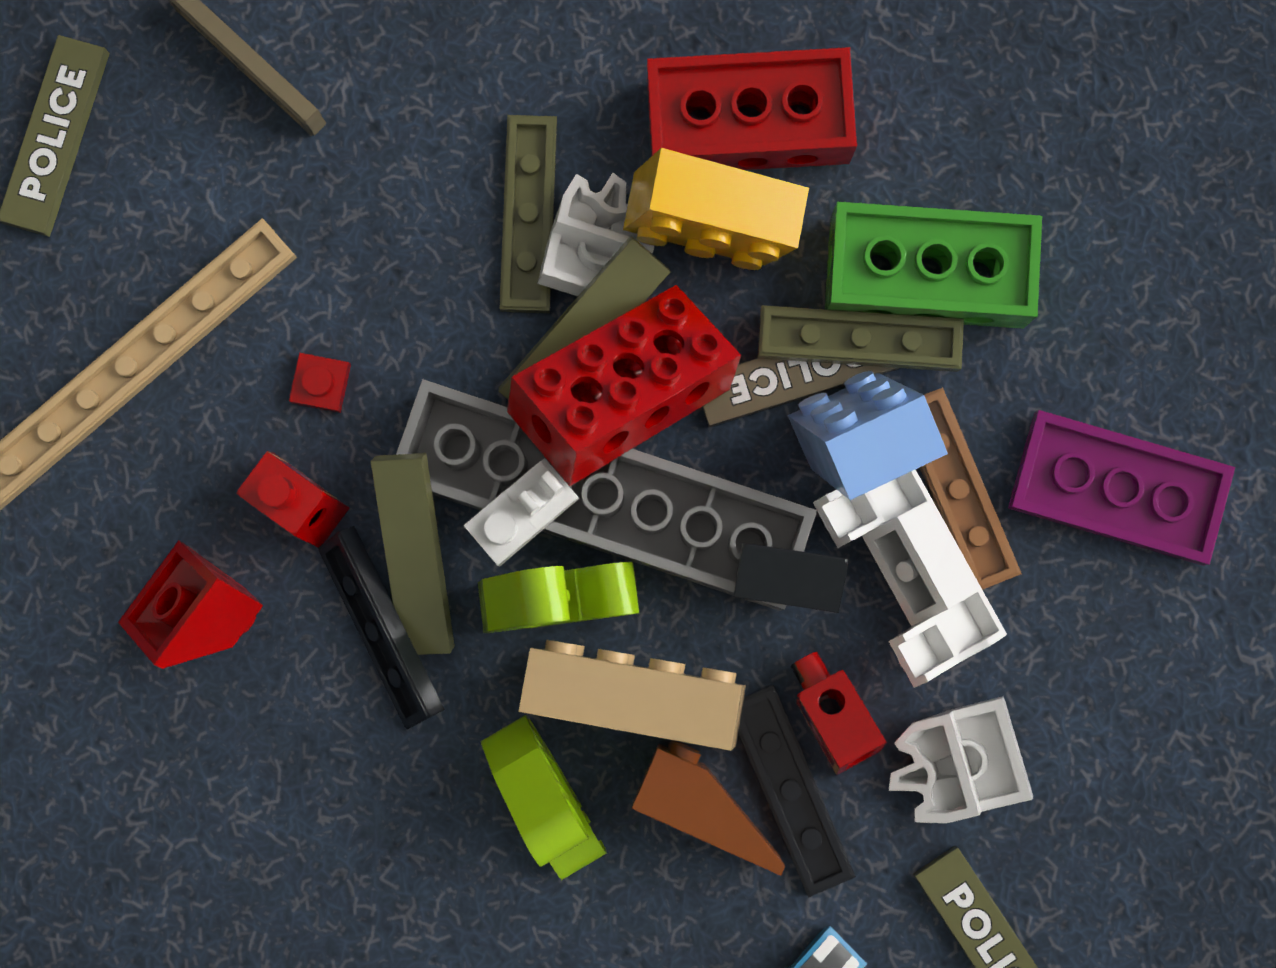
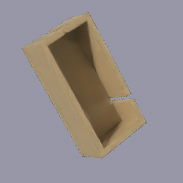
M546 640L545 649L530 648L518 712L729 751L736 747L746 685L735 683L737 673L702 668L701 677L684 674L686 664L650 658L649 668L633 665L635 655L598 649L597 658L583 656L585 646Z

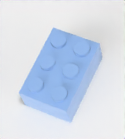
M872 371L862 372L849 378L844 382L846 388L830 396L827 393H819L804 399L798 404L800 410L788 415L811 469L849 500L948 454L925 396L880 373L873 374Z

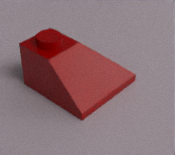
M178 540L118 623L155 666L164 669L233 648L241 635L252 627L256 615L263 607V604L245 587Z

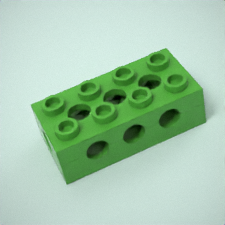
M837 202L830 217L825 310L964 319V325L1024 329L1038 317L1042 216ZM881 255L887 258L892 269L887 271L878 269L873 265L870 256ZM928 258L936 261L941 268V274H933L927 271L922 264V259ZM973 262L985 264L990 270L991 278L979 275L974 269Z

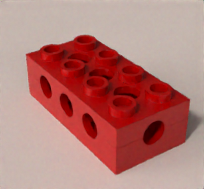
M850 47L647 59L651 157L659 149L664 148L742 170L850 164L857 148ZM802 105L806 107L810 113H795L790 108V106ZM749 107L757 110L761 115L747 117L739 110ZM695 110H702L711 117L705 120H697L692 118L689 113Z
M675 285L512 376L507 412L565 482L571 486L729 391L741 354L687 295Z

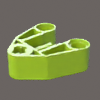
M633 562L602 564L565 571L564 566L534 568L489 577L478 582L483 633L639 614Z
M527 715L481 741L491 773L524 843L540 867L550 862L558 877L563 880L607 854L601 840L598 841L589 825L591 821L587 814L581 810L582 806L555 758Z

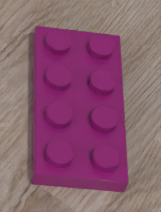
M1038 410L1034 412L1008 509L1205 566L1210 565L1235 467Z

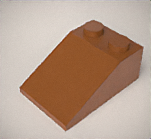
M671 740L668 747L658 743L634 797L632 809L781 876L785 868L781 857L704 763L699 762L700 751L675 740Z

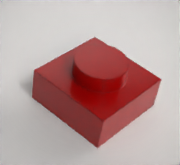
M299 352L289 402L341 413L351 364L346 361Z

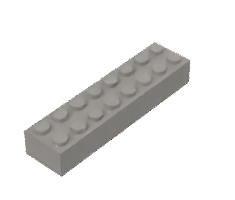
M422 379L396 455L426 453L432 494L479 511L484 509L539 461L545 458L508 414V407ZM631 449L569 486L579 499L544 528L542 532L734 596L741 544L749 543L804 552L817 510ZM745 599L778 611L785 610L786 605Z

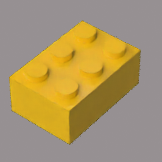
M661 148L634 172L623 230L637 234L636 239L645 244L665 246L667 242L685 246L684 251L692 256L713 258L717 254L732 258V264L736 267L760 270L762 265L765 266L772 261H777L780 257L798 248L809 188Z

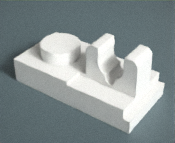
M544 458L469 520L464 527L497 566L500 567L573 505L579 497Z

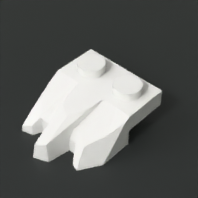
M612 173L602 191L594 193L590 191L588 180L578 174L575 175L563 194L537 284L579 296L630 236L634 239L637 238V234L623 230L628 206L626 204L625 181ZM638 241L649 252L653 253L654 245Z
M1004 696L951 709L914 722L894 742L899 751L912 755L914 763L891 773L889 791H917L923 795L924 802L915 808V822L950 823L979 816L982 811L1033 799V793Z

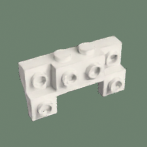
M916 469L852 500H849L838 490H835L813 502L837 548L861 536L863 537L912 626L889 640V643L914 688L929 682L944 671L991 646L1007 635Z

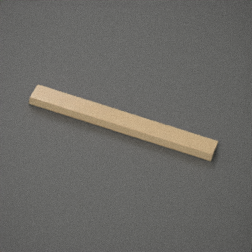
M263 218L0 440V510L297 258Z

